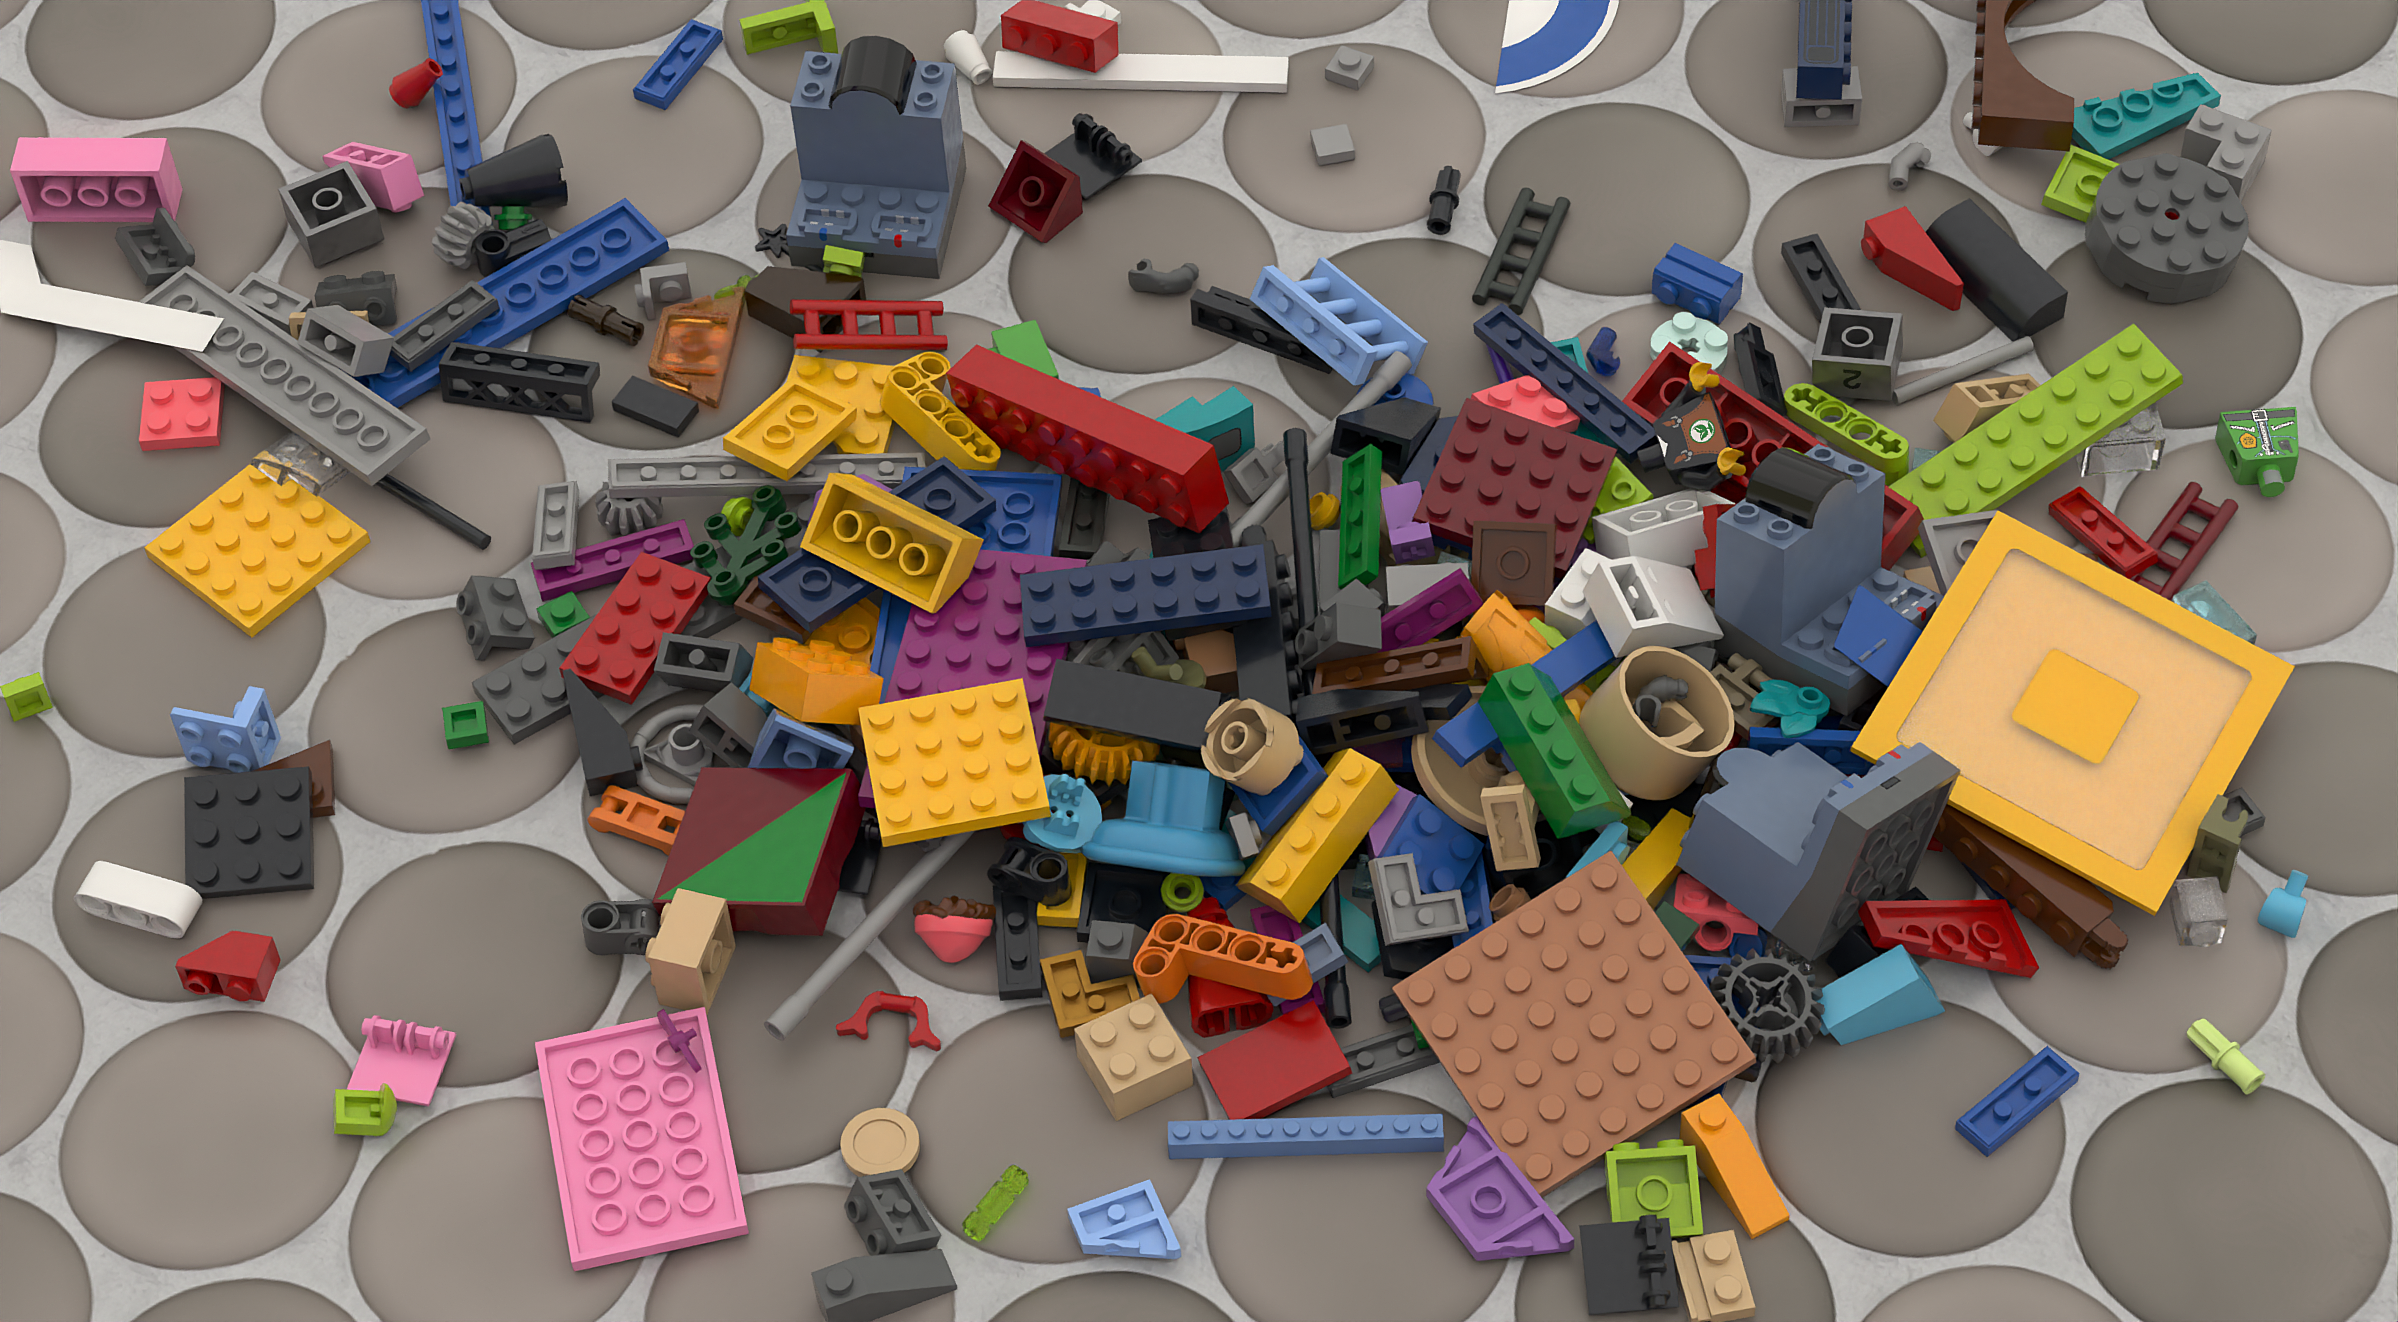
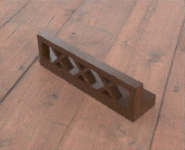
M1468 636L1317 663L1312 694L1336 689L1405 691L1437 684H1452L1488 677L1489 667L1473 638Z

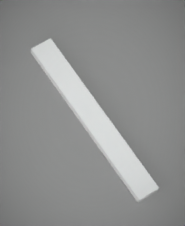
M996 51L993 86L1287 93L1289 58L1119 54L1094 73L1019 52Z

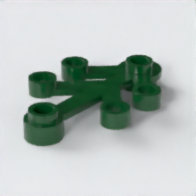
M771 485L761 486L754 491L751 502L754 511L740 540L731 532V526L724 514H714L706 519L704 527L712 540H717L731 557L726 569L717 560L718 554L711 542H700L691 549L690 554L696 566L704 568L712 578L707 586L711 598L718 601L721 605L734 604L747 588V581L788 558L789 553L782 540L796 536L802 529L796 513L785 512L787 504L781 492ZM775 520L776 528L759 537L766 522ZM762 553V557L746 565L748 560Z

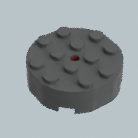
M2163 153L2125 161L2105 176L2097 191L2086 221L2085 240L2099 269L2115 285L2123 289L2126 282L2135 288L2149 292L2146 300L2175 304L2210 296L2224 286L2235 268L2246 242L2249 222L2244 207L2225 177L2195 161Z

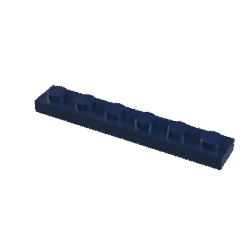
M1503 303L1473 323L1474 334L1524 376L1529 375L1538 380L1542 387L1554 397L1563 401L1572 412L1580 417V422L1609 447L1617 449V453L1628 463L1631 464L1639 458L1638 450L1659 443L1654 427Z

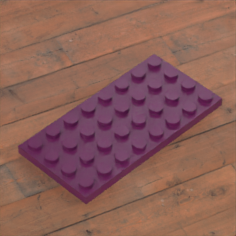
M980 549L969 577L936 613H930L912 604L884 703L1023 678L1039 759H1041L1050 722L1043 721L1054 667L1056 659L1066 660L1070 642L1026 647L1023 630L1020 575L1086 567L1087 560ZM867 762L858 794L860 807L876 808Z

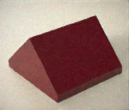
M1021 140L988 207L1042 243H1047L1083 213L1080 177L1028 142Z

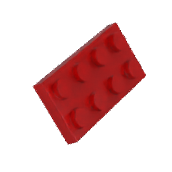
M641 551L560 666L561 678L564 679L562 670L571 669L587 688L632 705L655 672L654 667L663 632L682 633L709 594L707 586L711 577Z

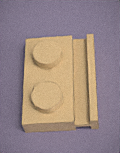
M1734 1230L1690 1237L1689 1241L1677 1243V1240L1672 1241L1675 1273L1689 1322H1724L1755 1316L1756 1307Z

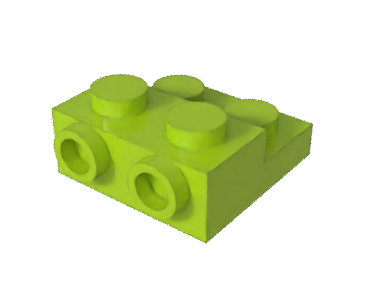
M1671 1139L1657 1142V1148L1640 1149L1639 1143L1627 1142L1614 1144L1613 1151H1606L1604 1167L1611 1223L1637 1221L1643 1215H1657V1219L1669 1218L1671 1239L1703 1235L1695 1145L1684 1146L1683 1140Z

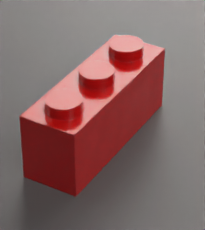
M1021 0L1001 14L1002 48L1094 73L1119 55L1118 22L1036 0Z

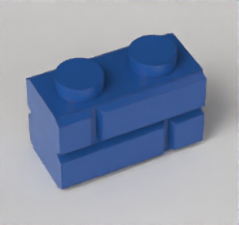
M1674 243L1666 253L1665 258L1663 257L1654 268L1652 294L1656 295L1665 304L1670 305L1674 303L1689 310L1697 318L1709 319L1721 324L1728 315L1729 310L1735 306L1741 297L1743 273Z

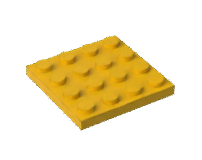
M262 454L144 548L149 559L253 638L369 544L370 538L366 530Z
M1023 678L858 708L883 847L1051 817Z

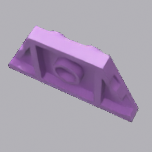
M1473 1117L1467 1124V1131L1457 1146L1454 1145L1445 1158L1444 1167L1435 1173L1426 1187V1196L1476 1261L1566 1252L1573 1249V1236L1507 1153L1500 1151L1478 1117Z

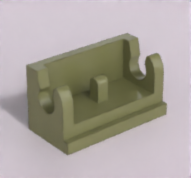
M2217 794L2198 827L2187 876L2227 893L2236 867L2242 841L2240 835L2246 827L2248 812L2246 810L2240 812L2238 820L2234 822L2225 820L2222 815L2226 812L2229 798Z

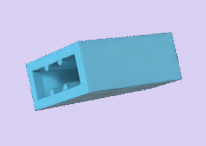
M1902 944L1821 988L1823 997L1816 1001L1823 1004L1825 1008L1824 1014L1821 1015L1822 1018L1819 1019L1822 1024L1820 1031L1824 1036L1831 1033L1841 1045L1937 1016L1945 1011L1927 975Z

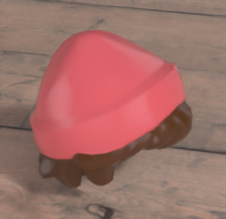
M955 895L951 896V898L943 897L939 905H934L929 900H922L913 907L915 933L922 938L941 961L956 963L973 954L984 939L990 936L993 919L996 916V908L992 904H982L974 899L966 901L962 898L959 899Z

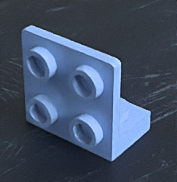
M248 687L243 700L238 701L235 705L233 718L174 707L170 713L186 760L199 767L213 766L228 769L234 773L251 772L269 764L281 739L265 689Z

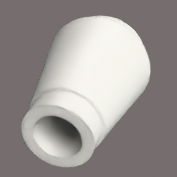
M960 30L952 34L945 41L946 59L951 63H955V66L972 80L974 84H982L991 77L992 70L975 35L969 34L965 30Z

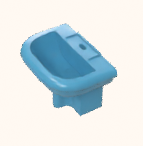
M1132 761L1125 817L1123 819L1105 820L1099 824L1093 832L1091 841L1084 843L1081 848L1082 854L1091 860L1149 870L1207 877L1241 876L1245 872V864L1239 860L1238 847L1235 840L1230 834L1219 829L1225 780L1213 775L1208 769L1152 761Z

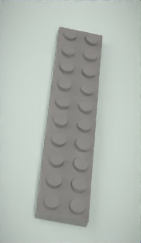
M188 265L139 301L140 303L224 318L203 352L172 347L370 486H373L430 440L427 428L333 364L297 344L298 340Z

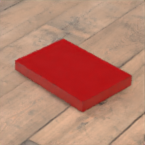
M1314 1000L1197 1057L1229 1120L1261 1119L1352 1074L1348 1061Z

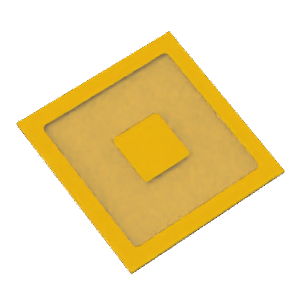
M1997 511L1851 746L1850 751L1876 765L1878 758L1901 744L1909 749L1918 742L1923 743L1961 770L1947 801L1948 805L2155 916L2194 847L2199 825L2217 794H2224L2295 666L2016 519Z

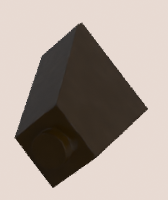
M767 266L757 277L752 278L744 290L748 316L791 338H794V334H805L803 315L790 314L791 299L866 300L864 279L859 276ZM819 315L821 334H839L843 330L841 315ZM815 349L820 353L823 351V349Z

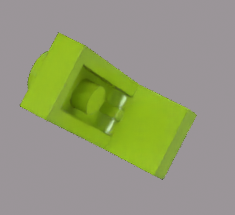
M805 0V3L739 19L743 45L747 55L816 37L822 52L839 54L835 26L825 0Z

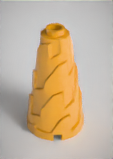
M1498 590L1488 598L1471 618L1459 637L1471 636L1489 667L1488 677L1483 678L1488 682L1493 673L1527 663L1532 665L1552 651L1547 645V640L1511 605L1507 597ZM1582 683L1563 698L1564 700L1576 699L1582 711L1586 701L1593 692Z

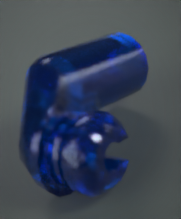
M1602 327L1586 351V357L1595 372L1605 377L1614 375L1621 364L1619 356L1614 359L1612 356L1614 352L1609 351L1617 339L1616 332L1609 327Z

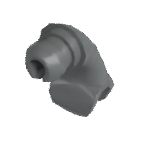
M1145 258L1137 264V270L1131 269L1128 272L1129 284L1136 292L1172 294L1190 290L1193 281L1199 277V269L1194 263H1185L1181 268L1172 270L1169 273H1163L1153 270L1151 261Z
M1667 674L1655 678L1640 689L1641 692L1632 706L1635 714L1640 720L1650 722L1652 724L1651 727H1658L1661 703H1664L1665 700L1676 699L1682 701L1687 698L1688 683L1683 679L1676 680L1672 679V677H1667Z

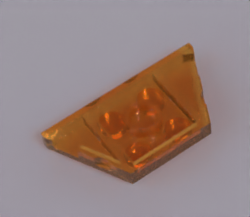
M741 286L732 288L733 295L713 301L711 296L707 295L696 298L690 303H678L664 307L648 364L650 376L712 408L719 409L746 301L745 287Z

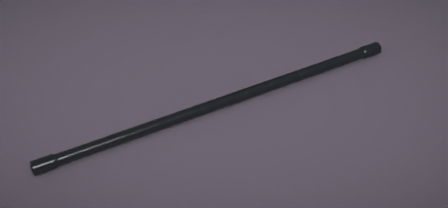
M1291 428L1283 434L1285 465L1288 472L1299 629H1301L1318 616L1307 471L1309 463L1307 433L1300 428ZM1302 669L1304 696L1312 695L1316 669ZM1329 753L1314 756L1322 768L1330 760ZM1337 873L1319 897L1321 925L1327 924L1344 953L1339 876ZM1345 965L1325 976V1018L1328 1027L1335 1029L1345 1028L1352 1023L1350 991L1346 981Z

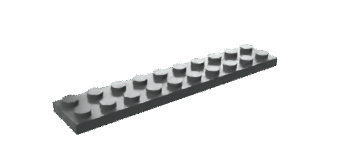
M815 496L785 511L796 513L802 525L801 531L796 536L782 540L789 556L802 549L800 545L808 527L807 524ZM775 520L766 522L759 537L776 528ZM721 546L715 549L718 554L717 560L726 569L731 557ZM762 553L748 560L746 565L762 557ZM694 561L684 566V568L710 577L705 569L697 567ZM752 578L751 580L747 581L746 587L750 584V582H751L754 578ZM708 594L680 635L709 638L742 620L744 617L735 614L734 604L721 605ZM596 615L472 682L475 694L483 701L484 706L514 745L571 714L565 680L561 678L559 668ZM589 689L597 699L605 695Z

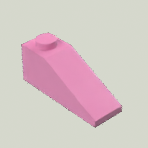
M351 142L322 156L324 163L330 168L348 161L376 207L389 209L391 212H401L412 207L413 201L424 196L410 154Z

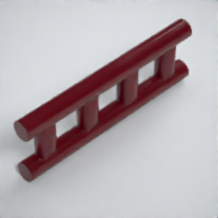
M2196 482L2188 483L2146 541L2148 545L2158 552V562L2154 565L2172 573L2163 587L2141 577L2145 570L2130 578L2135 583L2170 601H2173L2239 508L2238 504L2232 499H2225L2222 505L2217 507L2198 498L2203 490ZM2188 511L2209 520L2201 534L2179 524ZM2169 537L2191 547L2182 560L2160 550Z

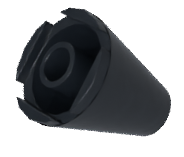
M549 134L539 135L465 170V178L459 179L464 201L470 200L472 205L476 207L522 206L524 208H559L566 206L568 202L566 180L562 181L560 168H564L561 155L554 137Z

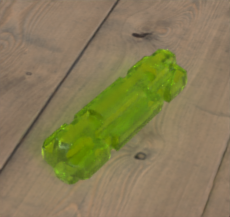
M1014 1164L1008 1166L1000 1176L1003 1180L996 1181L975 1206L978 1211L970 1212L962 1222L963 1232L975 1241H980L991 1230L989 1224H996L1016 1199L1013 1195L1020 1194L1028 1185L1029 1179L1025 1170Z

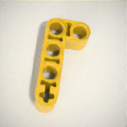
M924 352L893 366L889 370L880 398V406L936 460L945 456L959 469L996 470L1001 455L1000 448L942 394L947 380L946 372L950 369V362L946 357L936 352Z

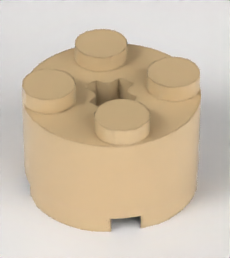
M1236 698L1225 702L1212 714L1204 730L1209 733L1206 746L1201 745V755L1206 768L1213 775L1258 795H1267L1288 777L1293 767L1297 766L1303 758L1304 750L1302 745L1299 744L1298 731L1294 723L1287 716L1253 699L1239 700Z

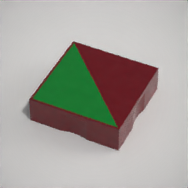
M701 767L652 901L659 915L661 916L665 904L672 902L677 888L726 899L733 932L757 931L768 935L823 936L839 889V879L843 863L853 847L866 807H860L858 794L861 784L853 770Z

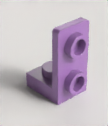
M1413 481L1382 488L1381 496L1396 564L1436 556L1429 523L1420 524L1412 522L1423 496L1420 482Z

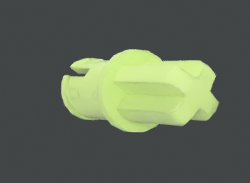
M2206 1019L2195 1021L2186 1033L2188 1039L2212 1060L2211 1066L2215 1070L2221 1069L2245 1094L2252 1093L2264 1081L2266 1074L2260 1071L2239 1051L2240 1045L2237 1042L2228 1041Z

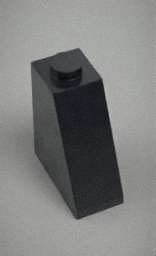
M1403 397L1339 415L1336 418L1330 454L1347 459L1369 444H1372L1382 451L1381 469L1404 475L1437 423L1441 408Z

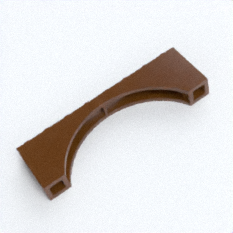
M1977 0L1974 58L1981 59H1975L1973 81L1978 82H1974L1972 105L1979 106H1973L1971 129H1978V145L2070 152L2074 126V98L2047 86L2028 72L2012 53L2005 35L2007 27L2016 15L2037 0Z

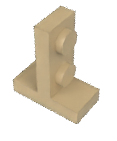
M1518 770L1507 775H1501L1498 787L1483 788L1480 796L1496 871L1539 867L1541 857L1534 828L1540 807Z

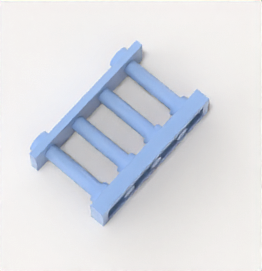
M1324 257L1318 259L1310 279L1295 282L1274 265L1263 267L1250 297L1252 302L1353 385L1364 384L1373 362L1388 359L1395 351L1402 352L1410 359L1412 367L1407 374H1414L1428 344V341Z

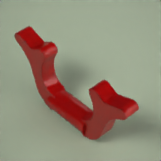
M884 991L873 992L864 999L857 1012L851 1018L836 1025V1031L839 1036L856 1034L862 1040H866L869 1037L867 1024L873 1013L882 1010L908 1013L917 1019V1025L908 1037L910 1046L915 1048L925 1045L934 1051L941 1049L940 1040L932 1033L929 1027L927 1005L917 996H903L885 993Z

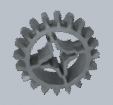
M1771 947L1765 951L1763 957H1759L1754 948L1748 951L1746 959L1737 953L1732 957L1730 965L1722 964L1717 972L1718 976L1712 978L1709 989L1750 1050L1757 1054L1758 1060L1764 1062L1767 1054H1770L1774 1061L1778 1063L1782 1061L1784 1053L1794 1058L1798 1055L1800 1046L1807 1048L1811 1045L1812 1035L1818 1034L1822 1025L1819 1019L1822 1018L1821 1015L1824 1014L1825 1008L1823 1004L1816 1001L1823 997L1822 989L1813 988L1816 982L1815 974L1802 975L1805 967L1803 961L1792 966L1788 963L1790 958L1788 952L1783 954L1780 959L1773 958L1774 954ZM1732 993L1739 998L1738 1003L1746 1011L1743 1019L1735 1010L1732 1002ZM1786 993L1795 1002L1798 1018L1791 1013L1792 1008L1785 1002L1784 996Z

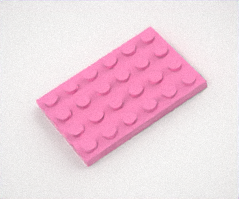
M705 1007L668 1014L677 1031L682 1030L685 1033L693 1028L697 1036L689 1040L690 1045L688 1046L702 1068L697 1073L690 1066L682 1051L675 1053L667 1039L669 1035L660 1024L658 1017L535 1042L570 1258L574 1271L749 1234Z

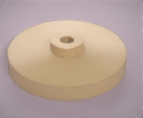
M875 1108L858 1114L847 1124L841 1136L840 1146L846 1166L855 1175L862 1177L902 1169L904 1173L907 1172L918 1158L920 1139L914 1122L907 1115L890 1108Z

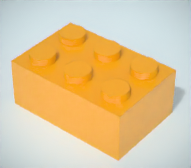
M776 637L773 638V643L757 642L749 690L800 722L861 725L858 708L879 704L884 678L870 671L869 664L851 660L852 655L850 653L834 650L835 645L830 642L811 640L810 646L798 645V642L795 640Z

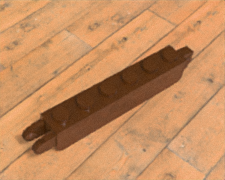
M1946 803L1932 835L2074 958L2082 952L2101 968L2111 969L2117 965L2120 959V954L2118 953L2124 951L2128 944V939L2124 931H2120V928L2110 920L2114 910L2113 902L2087 879Z

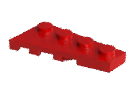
M2006 899L1865 901L1858 910L1859 916L1875 947L1891 950L1902 944L1910 954L2032 978L2039 969Z

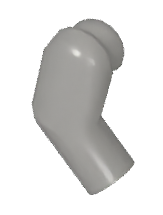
M1910 143L1893 157L1890 167L1889 186L1894 190L1905 189L1908 184L1909 169L1914 164L1918 168L1924 167L1925 163L1928 164L1931 159L1930 150L1924 148L1922 143Z

